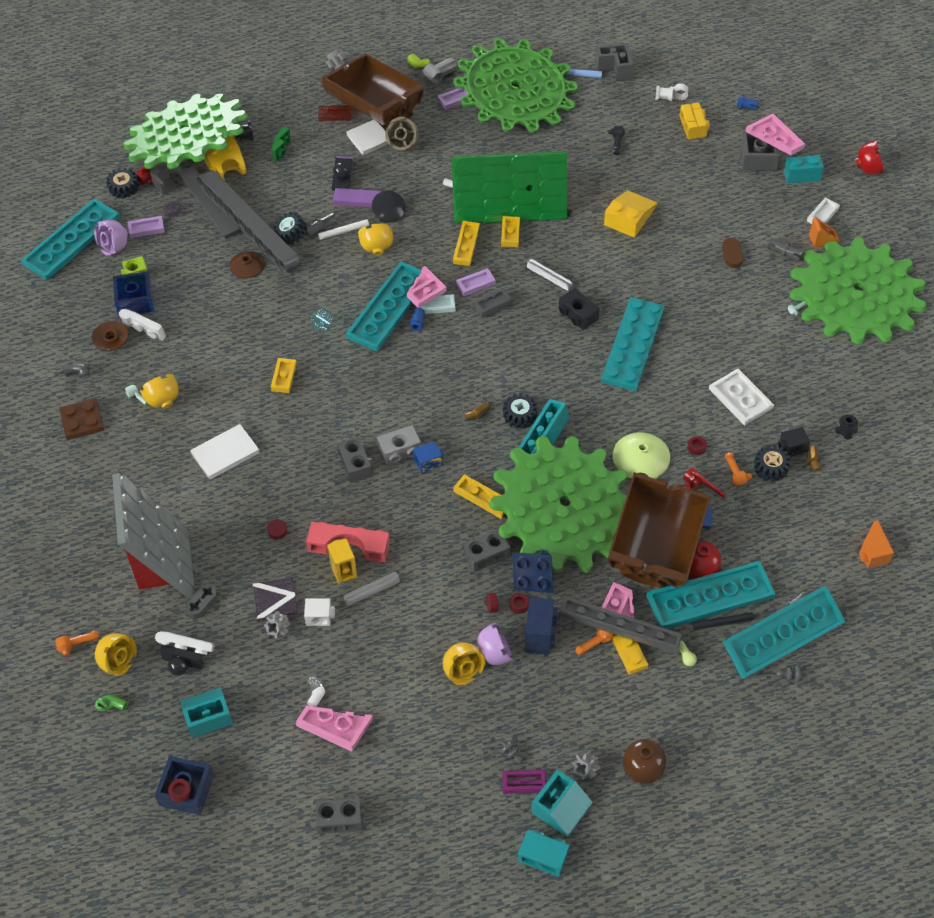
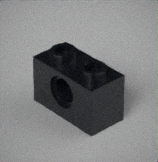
M576 288L559 298L560 313L563 316H567L575 326L582 330L599 320L600 308Z

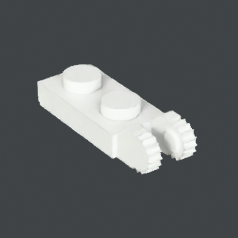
M122 309L119 312L122 323L127 327H133L139 332L144 331L153 339L158 338L162 341L165 339L166 334L162 325L127 309Z
M160 631L155 636V641L163 645L173 642L176 648L187 650L189 646L196 648V653L207 655L208 651L213 652L215 647L214 643L171 632Z

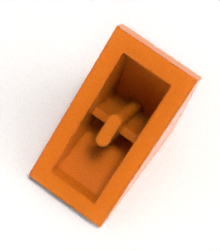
M817 217L813 218L809 237L814 248L823 247L827 242L836 241L838 244L841 243L833 228Z

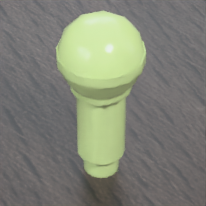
M681 640L679 650L683 655V663L686 666L695 665L697 662L696 655L689 651L684 641Z

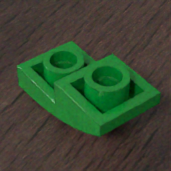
M285 126L279 131L272 145L274 162L285 156V146L291 141L290 129Z

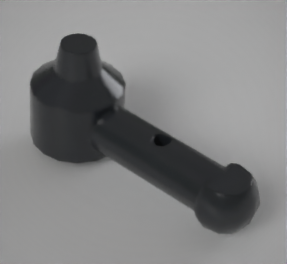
M615 125L608 130V134L615 138L613 154L619 155L621 139L625 135V129L623 126Z

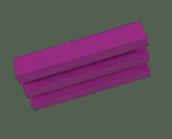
M546 770L502 771L503 794L539 793L546 785ZM542 777V780H507V778ZM520 785H542V786H520Z

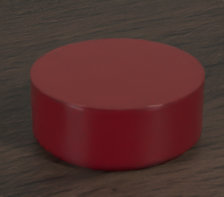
M692 437L688 441L687 449L693 455H702L706 451L707 442L702 437Z
M280 519L270 521L267 525L269 537L272 539L283 538L287 534L286 523Z
M496 593L486 594V605L489 614L498 612Z
M521 593L514 594L509 601L511 611L516 614L527 612L529 598Z
M176 779L169 785L168 793L174 802H185L191 796V787L186 780Z

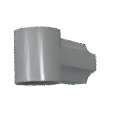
M450 57L436 65L432 63L426 65L423 75L433 84H438L443 80L444 76L457 70V65L454 59Z

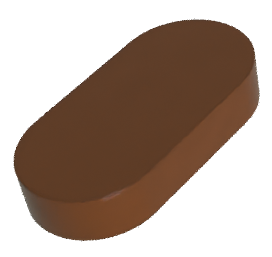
M735 238L725 239L722 244L725 263L728 267L738 268L743 263L740 242Z

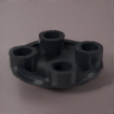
M381 191L372 201L373 213L382 223L397 221L405 213L406 205L404 199L394 191Z

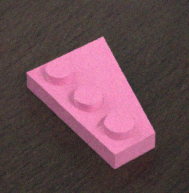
M774 114L746 127L747 133L789 155H793L805 147V143Z
M306 706L296 720V726L352 752L373 720V715L365 714V716L354 715V712L338 713L333 712L332 709Z

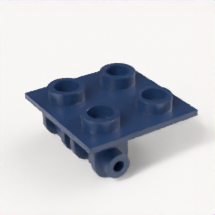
M541 550L540 554L513 552L514 590L553 593L552 555L548 553V550Z

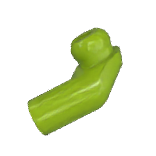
M410 54L407 57L408 63L414 68H425L426 65L430 64L429 59L421 60L415 54Z

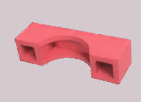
M311 522L306 540L308 552L328 554V544L335 540L346 538L349 544H353L363 551L366 560L386 562L390 544L388 532L366 530L362 527L352 528L345 525H331L325 522Z

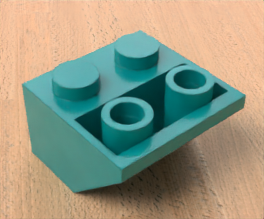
M221 687L180 700L191 738L233 725Z
M557 769L533 800L531 813L568 838L593 802L576 781Z

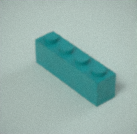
M549 399L518 448H521L528 454L536 453L535 442L541 436L547 437L553 446L570 418L566 403Z

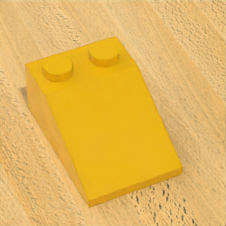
M627 190L615 198L606 209L604 225L635 238L658 205V202Z

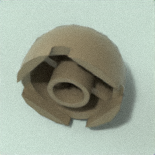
M397 117L391 120L388 129L386 128L385 138L393 149L408 151L418 143L419 129L412 120L405 117Z

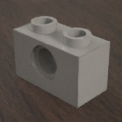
M413 425L377 437L378 449L386 465L397 463L407 457H413V449L421 446Z

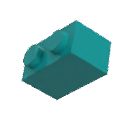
M821 156L786 158L784 174L787 184L821 181L824 169Z
M527 829L518 852V862L560 877L569 853V845L562 839H552L546 837L540 831H530Z

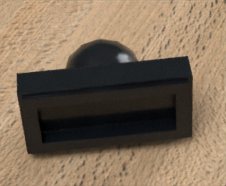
M335 158L332 191H335V188L349 189L352 159Z
M163 644L159 650L162 659L169 661L168 670L175 676L185 674L188 666L200 670L203 667L204 662L200 653Z

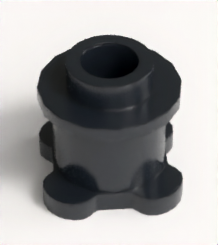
M248 121L247 125H240L243 128V132L240 135H236V138H240V141L244 138H251V141L254 140L251 123Z
M843 415L839 419L840 426L835 428L837 434H841L844 436V439L849 440L858 431V420L852 415Z

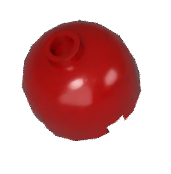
M876 140L864 144L858 151L859 158H855L857 167L861 168L865 174L871 176L884 173Z
M698 541L688 576L692 579L720 571L721 554L712 543Z

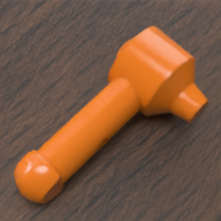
M726 453L725 460L728 462L733 473V483L736 487L746 485L748 480L752 479L751 473L740 471L733 453Z
M597 629L596 636L577 646L575 652L582 656L599 643L611 641L615 634Z
M94 630L91 633L73 638L61 636L55 640L57 651L67 657L70 655V650L73 646L96 641L100 635Z

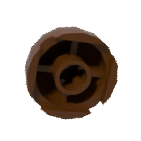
M641 739L631 743L626 749L623 757V768L633 781L641 784L653 783L664 774L666 766L665 752L656 742Z

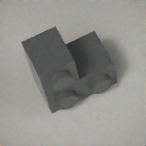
M628 43L596 46L595 63L597 71L614 70L616 81L632 79L634 64Z

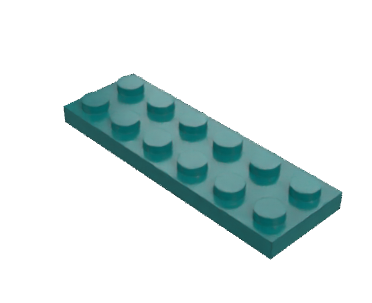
M94 198L20 261L24 267L47 281L95 240L94 229L95 226H98V222L103 220L117 221L120 215Z
M400 261L346 332V339L377 352L413 304L407 297V292L414 285L415 279L419 277L422 270Z
M630 297L602 374L601 383L637 391L665 305Z
M757 561L689 580L681 587L674 588L671 585L647 592L646 597L659 627L667 629L775 598L776 594L761 562Z
M822 586L722 642L742 679L845 623V620L827 586Z

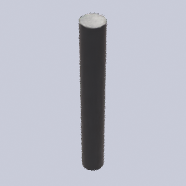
M750 612L692 622L693 630L752 621L754 620V615Z

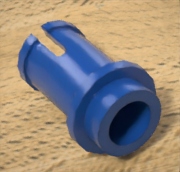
M739 96L737 106L740 109L743 107L756 111L758 100Z
M414 309L413 318L409 323L412 330L419 331L423 328L424 309Z

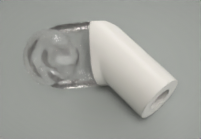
M311 676L307 684L312 695L307 704L317 707L325 694V689L319 678Z

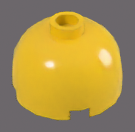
M372 224V228L366 229V226L362 227L358 231V236L364 250L374 255H381L391 247L394 235L393 228L390 229V225Z
M166 374L167 378L161 379L160 376L156 377L142 386L144 390L140 389V393L147 404L151 407H162L163 409L173 405V401L179 394L178 383L173 374Z
M119 633L104 636L95 649V660L98 667L106 673L115 676L125 674L133 665L127 664L131 661L132 657L136 658L137 646L135 641L127 635Z
M466 642L453 645L443 657V670L456 685H466L475 680V678L471 677L478 672L481 674L485 666V657L476 646Z

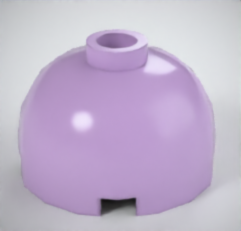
M115 220L98 222V226H95L94 235L97 245L101 244L105 249L101 251L105 255H113L123 250L127 243V230Z
M496 622L488 625L479 633L477 648L484 655L487 663L502 665L513 659L510 657L512 653L505 636L498 633V630L501 628Z

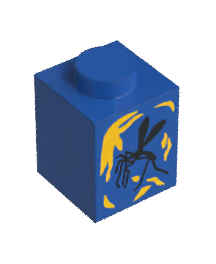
M434 441L413 449L414 461L421 474L442 466L444 454L441 447H437Z

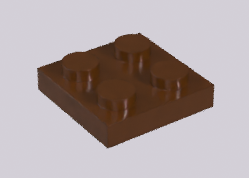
M96 398L59 407L67 440L104 431Z

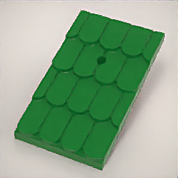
M565 151L452 156L455 223L462 224L463 221L476 223L502 222L503 216L520 217V221L567 219V153Z

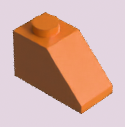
M878 520L874 521L859 551L860 559L862 562H865L867 568L890 563L894 554Z

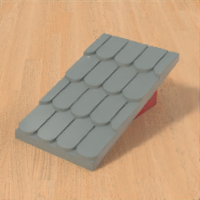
M120 473L112 474L118 545L125 549L139 590L172 585L190 599L195 594L188 530L176 517H171L161 505H157L125 475L122 476Z

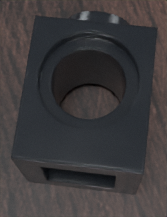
M799 427L781 432L778 447H782L783 452L787 451V456L790 455L792 457L808 452L811 441L804 428Z

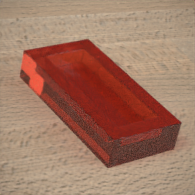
M349 105L319 106L318 120L319 122L351 121L352 109Z

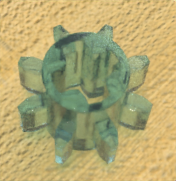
M323 307L320 310L314 309L309 318L312 321L311 325L318 330H321L322 327L324 329L328 328L332 321V317L329 316L331 312Z

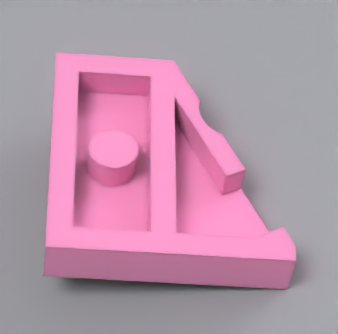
M424 266L419 277L415 279L414 285L407 292V297L417 308H420L445 293L447 287Z
M613 582L601 608L634 618L632 590Z

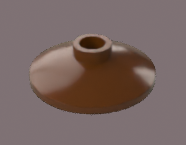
M253 251L238 253L230 261L231 272L239 278L255 277L263 271L265 266L263 257Z
M109 321L95 328L92 334V341L100 350L113 351L119 349L127 342L129 333L126 326L122 323Z

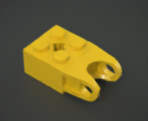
M233 136L225 139L228 143L227 148L223 150L211 149L205 153L204 161L209 170H214L224 181V174L230 170H236L242 175L247 174L240 148Z

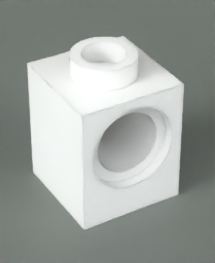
M305 599L304 618L306 626H331V619L335 618V606H331L330 599Z

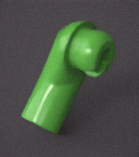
M113 694L103 696L95 702L96 709L100 711H106L114 707L125 711L128 706V701Z

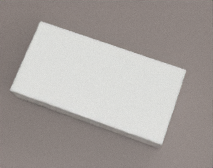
M824 198L808 216L807 222L812 224L813 218L817 217L824 223H827L839 210L840 205Z

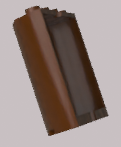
M366 53L346 63L343 68L339 67L323 76L321 81L324 90L329 95L387 128L391 120L397 117L408 119L414 114L412 110L416 104H420L425 89L424 85Z
M634 472L608 555L609 565L612 568L620 569L619 574L649 586L664 588L666 585H672L674 588L685 585L711 496L706 495L703 491L687 489L680 484L672 487L664 479H655L645 473Z

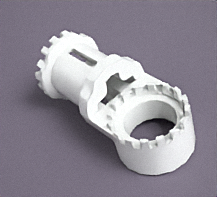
M677 84L675 87L670 88L657 86L655 100L666 99L672 101V99H681L683 101V99L685 100L688 97V87L685 84ZM678 90H679V91L681 90V91H684L685 93L679 94V93H677V91H678Z

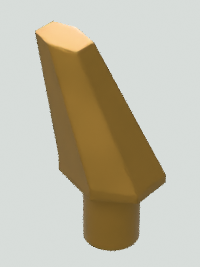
M483 403L472 408L473 411L465 413L466 420L479 419L490 408L489 403Z
M814 445L809 448L807 464L812 466L814 472L821 470L818 463L820 457L817 446Z

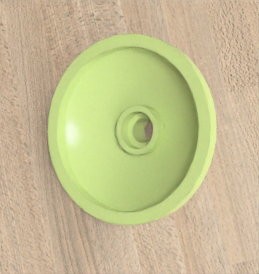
M632 433L624 436L616 443L613 450V462L617 470H624L627 473V478L632 479L634 472L645 473L649 477L656 479L667 470L670 463V452L667 445L660 438L649 433Z

